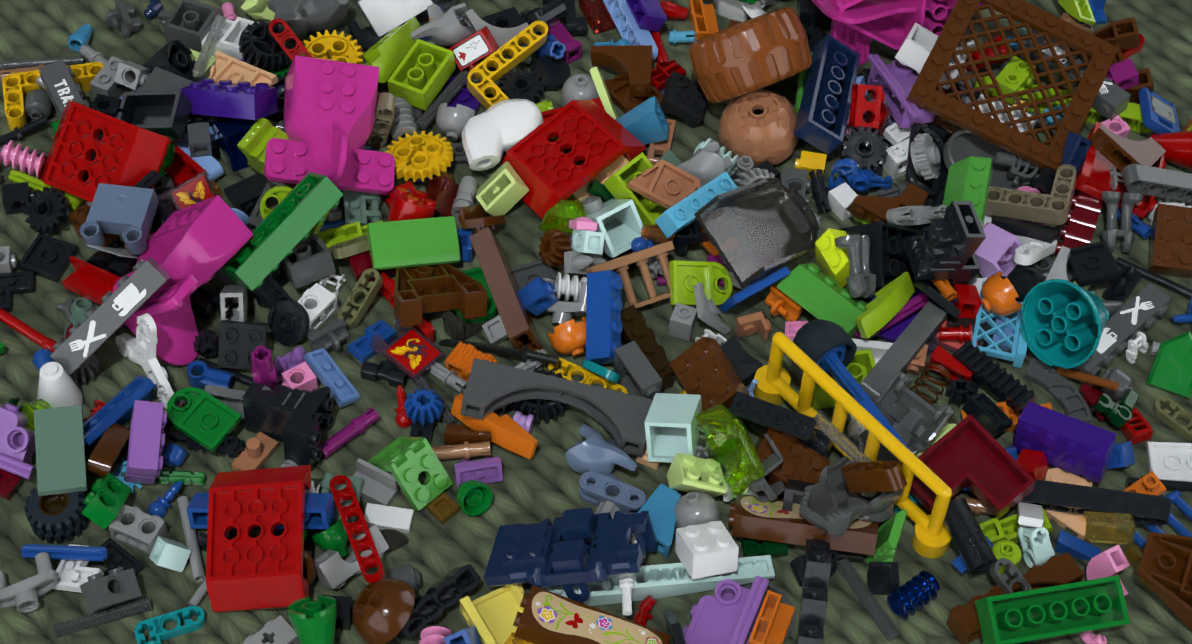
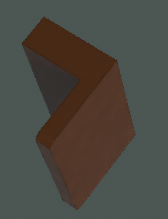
M446 424L444 445L464 444V441H469V443L490 441L491 444V432L474 431L466 425Z

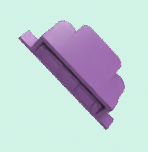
M869 54L867 58L871 62L872 67L867 83L869 85L883 86L882 91L885 93L884 99L890 114L900 128H910L913 123L933 122L934 113L906 100L919 74L913 73L914 69L902 65L897 59L893 60L892 64H885L878 54Z
M10 403L0 404V469L30 480L35 468L32 465V456L35 450V432L30 428H26L28 417L25 413L18 411V406Z
M756 576L750 590L741 587L734 580L726 579L720 581L715 587V597L711 595L703 596L699 600L698 605H693L690 612L691 622L689 626L685 625L682 631L685 644H748L770 581Z

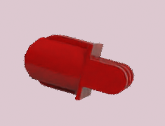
M674 59L661 67L656 64V68L653 69L652 84L659 91L663 88L665 89V81L674 71L685 76L687 74L686 70Z

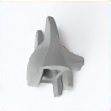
M465 3L452 6L446 13L441 10L439 5L432 4L428 6L429 23L413 31L410 36L412 40L430 36V39L426 42L442 48L455 45L473 34L471 28L464 26L466 23L461 16L457 17L458 14L467 11Z
M713 140L706 147L699 148L690 159L678 164L676 167L700 179V186L702 187L724 173L733 162L728 156L723 159L720 154L715 153L720 146Z

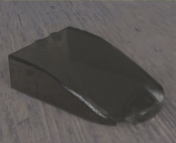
M765 178L717 195L694 214L710 238V242L715 246L723 262L728 266L741 288L760 281L777 270L806 256L815 249V242L819 239L816 232L819 230V225L809 204L793 187L788 189L782 185L781 180L775 178Z

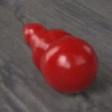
M398 385L396 392L398 408H395L397 413L395 422L401 428H408L412 425V419H407L406 410L404 409L405 391L401 385Z

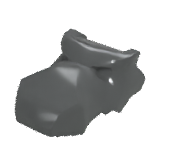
M268 0L267 6L268 9L275 13L274 19H283L301 41L308 32L334 31L341 26L347 15L349 0Z
M899 371L875 400L874 404L914 454L917 451L926 449L932 443L941 429L953 418L954 412L948 405H943L939 410H936L909 389L914 379ZM866 429L858 438V450L862 454H864L869 433ZM880 444L877 461H899L884 445Z
M845 456L836 464L825 466L819 476L818 483L806 486L799 514L806 521L832 535H843L855 519L867 522H884L891 518L894 502L899 499L903 490L881 492L880 496L870 502L855 493H849L841 468L850 463H855V461Z

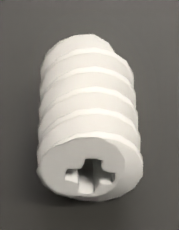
M558 272L555 280L556 292H554L556 293L557 300L564 295L565 302H568L572 296L576 303L579 298L581 282H587V278L582 277L579 281L578 276L574 275L570 280L569 274L566 273L561 278V273Z

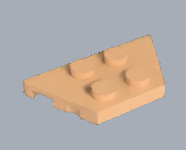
M219 51L215 53L216 62L215 65L211 66L210 76L208 77L213 78L214 82L232 80V83L237 84V82L248 81L250 85L268 83V87L279 81L276 75Z
M1060 468L1048 469L1044 481L1092 487L1093 482ZM1044 510L1048 519L1054 520L1063 529L1069 528L1078 534L1077 538L1084 541L1088 522L1087 515Z

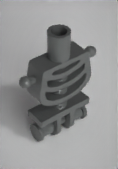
M996 151L994 156V164L1008 166V177L1014 179L1012 181L1014 186H1017L1019 181L1029 182L1037 171H1042L1043 169L1011 152L1008 154ZM1028 168L1032 169L1031 174H1025Z

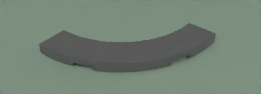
M1031 357L1023 378L1032 381L1046 390L1059 403L1065 415L1093 425L1090 409L1081 393L1071 381L1065 380L1061 375L1057 374V370Z

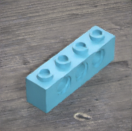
M725 171L667 209L655 222L665 236L670 238L718 206L723 200L728 199L739 188Z

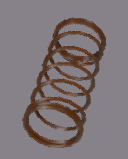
M928 363L921 372V377L916 380L915 386L910 388L912 390L916 387L919 393L917 395L927 400L931 406V402L938 401L937 394L944 392L943 386L948 385L951 380L948 370L936 363ZM929 366H934V367H937V368L941 369L942 371L937 370V369H934V368H928V367H929ZM927 370L940 372L948 381H937L929 375ZM923 378H928L931 382L940 385L942 391L936 392L929 388L923 381ZM921 379L924 385H917V382ZM917 387H924L932 391L936 395V400L924 397Z

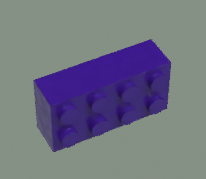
M203 78L201 82H190L189 86L181 88L183 94L192 103L189 114L257 120L278 112L277 87H268V83L250 85L248 81H241L235 84L232 83V80L214 82L213 78Z
M1028 402L1018 418L1014 447L1017 448L1018 453H1021L1022 449L1042 451L1049 465L1100 484L1110 466L1117 434L1038 404Z

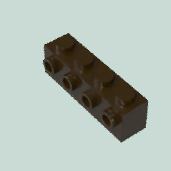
M634 305L622 309V344L625 345L632 341L636 342L662 379L661 391L673 387L675 372L669 364L671 361L667 360L662 345H658L653 330L651 328L648 329L643 314L638 312Z

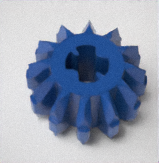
M425 387L422 391L415 388L414 394L408 393L407 400L404 403L407 419H412L413 424L420 422L422 426L426 422L432 425L434 419L439 420L443 411L440 394H436L434 389L427 391Z

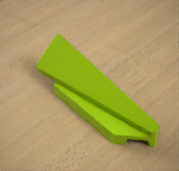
M415 16L404 25L397 26L363 54L366 61H368L364 65L379 67L378 82L385 83L417 40H412L410 36L413 31L421 27Z

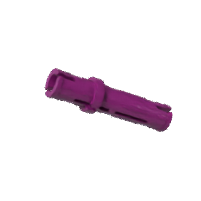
M370 407L361 416L351 419L346 427L320 445L322 448L321 456L327 459L358 434L362 435L366 428L380 419L377 411Z

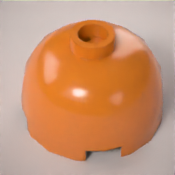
M998 271L984 282L981 303L986 311L991 310L999 316H1009L1021 310L1022 303L1017 304L1015 298L1019 296L1009 279L1007 277L1002 279L1001 275L1003 274L1001 271Z
M582 317V321L575 323L574 319L566 321L554 327L553 334L551 332L547 333L550 344L556 352L562 355L572 354L573 358L585 353L586 317Z

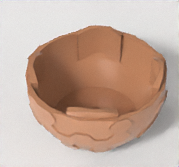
M758 89L731 100L721 115L718 137L722 146L726 147V153L730 150L733 151L732 158L735 155L740 157L749 156L754 163L753 167L766 160L772 165H777L793 154L799 137L794 135L798 115L786 98L773 91ZM757 109H761L764 111L760 115H756L753 113V111Z

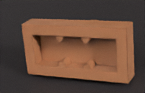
M259 432L254 438L247 440L245 450L231 464L232 469L235 471L261 469L279 448L278 442Z

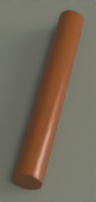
M1057 367L1056 373L1064 377L1115 391L1119 388V382L1069 368Z

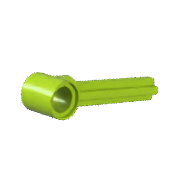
M11 170L8 179L14 183L28 182L30 189L34 191L38 189L43 192V187H53L43 183L38 178L18 170ZM58 189L66 194L65 198L69 199L68 204L71 207L69 214L75 212L85 201V199Z

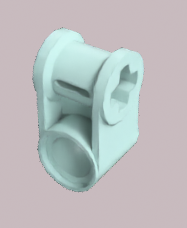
M1019 526L1017 533L1024 561L1029 568L1037 564L1041 566L1055 555L1050 542L1049 532L1046 528Z

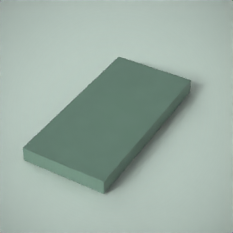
M82 405L34 410L38 496L87 491Z

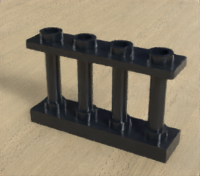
M741 392L736 393L729 408V413L748 420L746 427L749 431L760 435L767 428L793 436L825 458H827L836 438L833 434L816 429L817 420L815 418Z

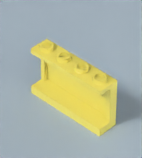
M521 584L505 585L473 601L470 600L469 596L459 600L460 613L469 627L475 625L482 644H533L514 637L517 627L513 626L517 612L523 613L524 608L520 607L524 596Z

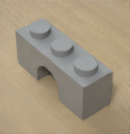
M366 522L381 558L384 555L383 552L390 547L377 525ZM359 533L354 539H362L366 534ZM330 549L313 560L316 566V575L323 587L338 589L346 584V579L361 573L353 549L351 555L345 560L341 558L338 551ZM365 550L360 554V556H369L372 553V551Z

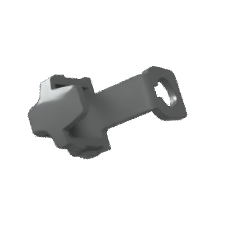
M767 433L764 436L775 453L759 466H756L754 463L742 472L745 483L759 502L773 501L777 499L779 494L785 491L782 481L769 486L764 478L783 461L782 455Z

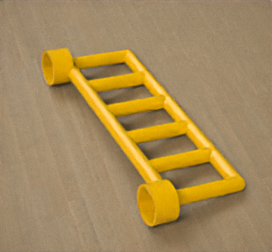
M774 333L768 365L760 367L755 373L754 379L758 383L753 391L754 397L775 405H780L786 401L798 413L815 418L817 420L815 428L833 434L836 437L833 446L844 456L855 462L877 461L880 444L884 445L902 462L901 467L907 485L902 488V495L894 504L901 510L905 509L907 511L906 515L916 523L912 535L914 550L925 558L935 559L943 556L948 551L952 539L944 524L952 496L951 488L784 333ZM784 353L803 370L799 394L790 387V375L782 367ZM815 383L836 401L831 424L811 406ZM848 413L869 431L864 454L843 436ZM914 474L936 494L931 515H927L908 497Z

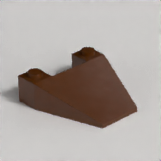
M1135 17L1114 21L1092 33L1119 47L1111 65L1124 61L1121 50L1139 47V31ZM1068 47L1069 50H1070V52H1075V51H1076V50H1074V49ZM1077 55L1083 61L1081 55ZM1149 68L1137 70L1139 73V85L1125 90L1131 95L1129 101H1139V91L1143 87L1154 92V84Z
M450 264L396 268L394 318L400 327L411 328L422 324V314L459 309L465 319L474 320L487 316V291L480 282Z
M1149 532L1137 574L1192 631V537Z

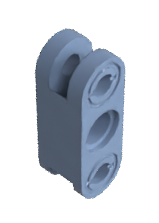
M589 471L580 477L579 497L582 501L598 507L601 501L605 502L607 500L613 502L619 508L620 513L634 514L646 502V496L642 490L605 475Z

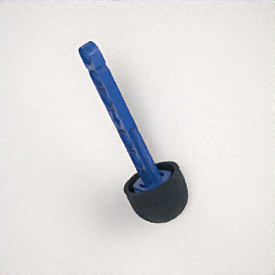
M823 319L813 320L803 325L797 331L793 342L830 377H834L846 392L907 447L899 434L847 370L846 366L853 359L857 350L856 344L840 325Z

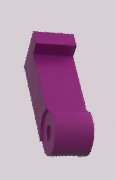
M559 19L550 23L548 35L552 34L556 40L564 43L566 51L561 59L567 64L582 59V44L580 41L575 40ZM570 52H574L572 57H569Z

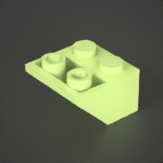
M506 161L477 189L476 199L487 213L493 216L505 215L529 191V188L511 164Z
M676 452L667 472L670 489L688 493L704 492L713 498L726 494L727 487L720 462Z

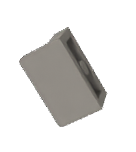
M358 458L356 461L357 471L352 477H362L364 480L361 497L374 504L390 506L399 494V486L396 479L386 471Z

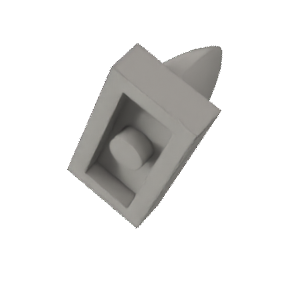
M574 251L564 252V272L569 275L587 276L585 268L606 262L600 254Z

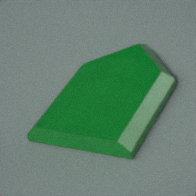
M1190 331L1160 344L1146 385L1188 400L1190 399L1192 393V334Z

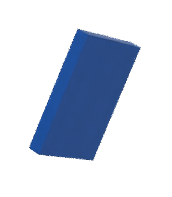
M787 267L777 270L730 297L720 305V310L722 313H725L770 288L771 285L778 283L789 275L790 271Z

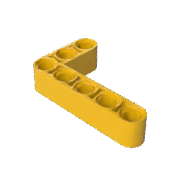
M533 22L470 70L467 76V88L486 110L498 102L509 99L494 82L545 44L548 36V26L545 22ZM539 31V32H541V33H543V34H542V35H536L534 32ZM524 43L527 47H521L519 44ZM509 55V56H511L512 58H511V59H505L503 56ZM494 67L497 70L489 71L487 68ZM479 79L481 82L473 83L472 80ZM493 94L495 97L487 98L485 95Z
M91 62L70 65L74 74L72 79L74 83L78 82L82 92L91 91L90 82L104 67V64ZM39 70L8 74L2 80L5 115L11 131H14L13 129L16 127L20 128L28 124L24 109L26 95L36 89L44 90L36 83V79L40 76Z

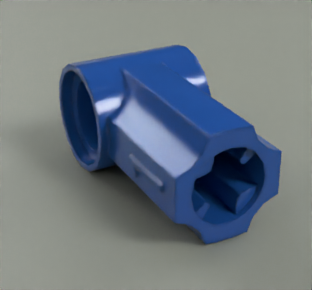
M550 34L547 36L545 44L534 53L537 58L548 56L559 59L563 57L566 47L564 43L559 42Z
M198 360L191 362L187 366L188 381L191 387L204 389L206 384L232 388L233 373L207 367L204 362Z

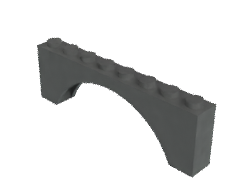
M474 358L462 400L460 415L483 420L494 410L512 402L528 399L559 401L577 407L598 420L610 433L616 446L625 453L642 456L646 440L645 419L653 399Z

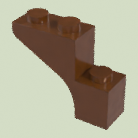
M910 183L903 190L902 194L897 197L856 196L846 210L851 212L854 217L861 218L868 223L879 221L888 223L886 213L889 209L904 206H923L929 193Z

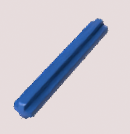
M25 544L20 550L23 558L35 559V556L42 552L48 553L50 559L103 562L108 557L105 547Z

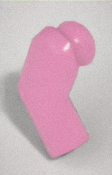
M1092 631L1080 633L1081 640L1085 644H1107V639L1102 634L1095 635Z

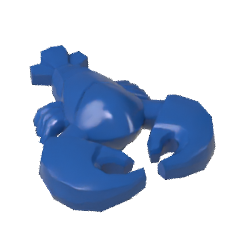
M841 159L835 162L831 168V175L828 178V188L830 190L846 182L853 190H857V193H868L869 187H882L884 190H888L893 185L891 176L882 178L878 174H874V171L860 169L857 162L853 159ZM838 171V175H845L846 180L838 175L836 180H834L833 175Z

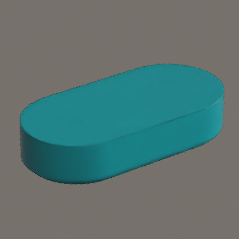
M584 358L581 364L583 368L615 384L618 383L621 377L605 367L586 360V358Z

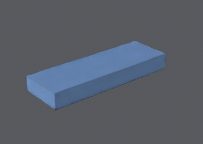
M324 348L305 354L303 359L325 387L331 388V396L340 408L360 400V394Z

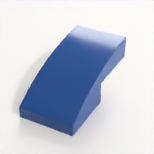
M381 319L367 327L365 335L348 344L347 351L361 363H364L380 352L390 342L391 338L397 335V331Z

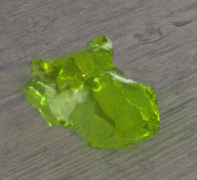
M717 404L696 414L697 428L704 432V438L709 448L714 449L716 459L723 464L726 470L724 480L728 483L734 495L742 494L748 488L750 481L765 476L761 460L743 424L738 419H735L727 408L722 404Z

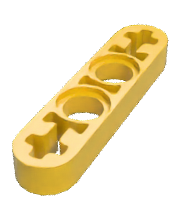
M559 358L558 365L548 363V371L561 367V369L555 371V374L561 372L563 378H567V380L574 381L571 377L578 374L584 378L582 381H578L579 383L588 385L598 383L605 389L628 394L626 388L622 385L615 384L563 358Z

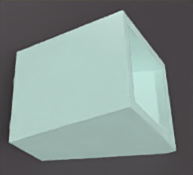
M611 199L603 203L604 208L589 215L581 214L576 217H587L593 222L598 223L597 231L593 232L605 233L603 252L611 258L631 249L633 239L637 237L649 239L632 199Z
M655 394L645 419L648 462L672 463L676 452L696 456L702 420L701 395Z

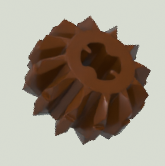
M559 229L545 231L544 237L540 238L541 244L538 246L540 247L538 255L541 256L542 262L550 266H561L564 264V252L573 250L571 248L573 241L570 240V234Z

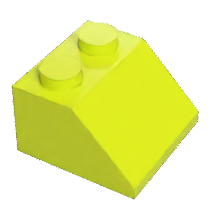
M828 228L815 242V257L824 274L833 277L837 281L836 284L843 288L847 284L846 277H849V256L847 250L839 249L835 246L834 239L848 236L846 231Z

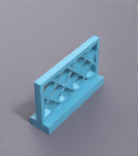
M982 281L981 290H980V299H983L982 286H983V284H984L985 281ZM1019 299L1017 304L1023 303L1024 299ZM981 303L975 319L972 338L973 346H978L976 342L984 338L989 346H978L981 353L984 351L987 356L1013 361V367L1021 368L1028 344L1024 340L1020 326L1023 311L1019 310L1014 313L1017 317L1010 320L1007 316H999L994 313L988 315L982 309L984 307ZM997 316L1004 321V323L998 326L992 320ZM987 322L992 329L985 332L980 324ZM1009 327L1014 334L1007 337L1002 329ZM997 333L1001 340L994 342L989 335ZM1006 343L1011 349V353L1002 351L999 346Z

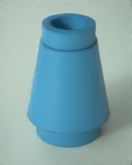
M83 24L69 36V47L73 51L79 52L82 45L89 43L93 28L89 24Z

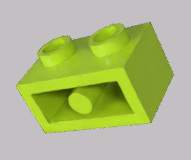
M1016 56L1009 61L996 77L1003 95L1026 90V87H1031L1035 81L1027 62ZM992 88L991 94L998 96L996 89ZM1014 97L1005 99L1011 105L1015 102Z

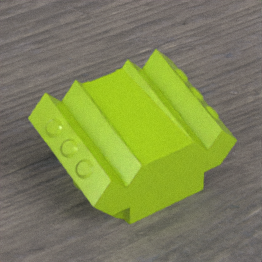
M260 118L237 144V147L247 157V164L265 177L264 165L267 142L272 138L289 139L284 131L273 126L269 120ZM287 183L286 186L294 188L297 184Z

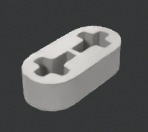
M588 196L577 202L580 212L586 215L596 213L604 208L599 196Z

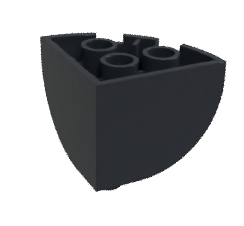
M881 221L838 229L846 231L848 235H869L871 243L869 269L870 273L876 275V288H883L904 272H911L912 268L902 243L905 240L920 236L919 229Z

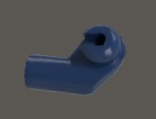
M149 0L150 5L144 10V15L147 19L158 16L160 11L163 10L160 0Z

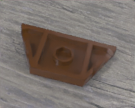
M615 75V79L604 80L612 101L625 114L654 96L660 105L664 96L652 84L651 97H631L630 87L621 75Z

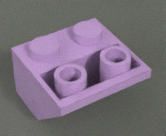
M988 222L983 226L986 238L975 251V256L981 268L979 273L983 278L988 279L991 275L1001 271L1003 274L1001 276L1007 277L1017 266V263L1014 262L1015 249L1022 246V244L1015 235Z

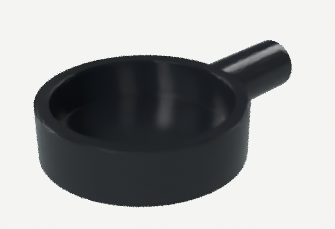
M1028 267L1017 268L1007 276L1019 295L1018 299H1024L1028 292L1040 283L1037 272Z

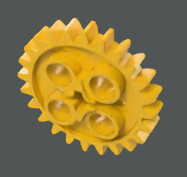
M325 30V35L318 31L316 38L310 35V42L307 40L303 41L305 48L313 58L364 65L361 46H358L357 40L352 41V35H348L345 38L344 31L337 35L336 30L332 34Z
M414 131L411 136L405 133V138L398 136V141L392 140V146H387V151H385L394 157V175L397 174V179L404 177L405 181H408L412 178L413 182H416L419 178L424 182L426 177L432 180V175L441 176L440 171L447 172L446 167H451L454 156L451 142H447L446 137L441 138L440 134L433 136L432 131L428 135L425 134V131H422L421 134H417Z

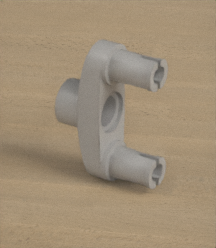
M940 205L936 207L904 206L892 208L887 211L886 219L890 224L905 227L932 223L933 220L944 219L945 213H942V211H946L947 207Z
M542 278L546 282L550 281L555 287L556 281L548 278ZM581 282L579 298L576 303L557 301L545 310L553 313L551 324L558 326L572 320V316L586 315L587 282Z
M42 552L35 556L37 575L7 586L5 573L0 571V608L16 606L19 612L27 613L39 607L38 597L53 589L58 582L48 553Z

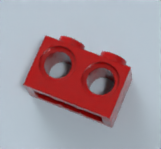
M852 84L848 126L879 128L883 118L882 112H880L881 103L884 102L885 93L882 91L883 86ZM868 90L872 93V99L869 102L865 99V93ZM866 111L870 114L868 122L863 120V114Z

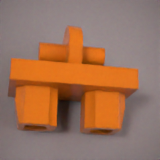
M776 284L770 286V292L764 301L771 307L770 314L774 317L780 314L787 321H798L805 309L779 290Z
M1151 471L1123 491L1160 496L1167 489L1154 472Z

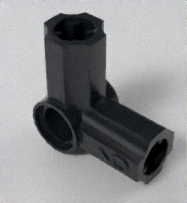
M552 0L541 8L526 9L520 15L528 25L535 21H543L549 27L550 23L567 14V9L561 0Z

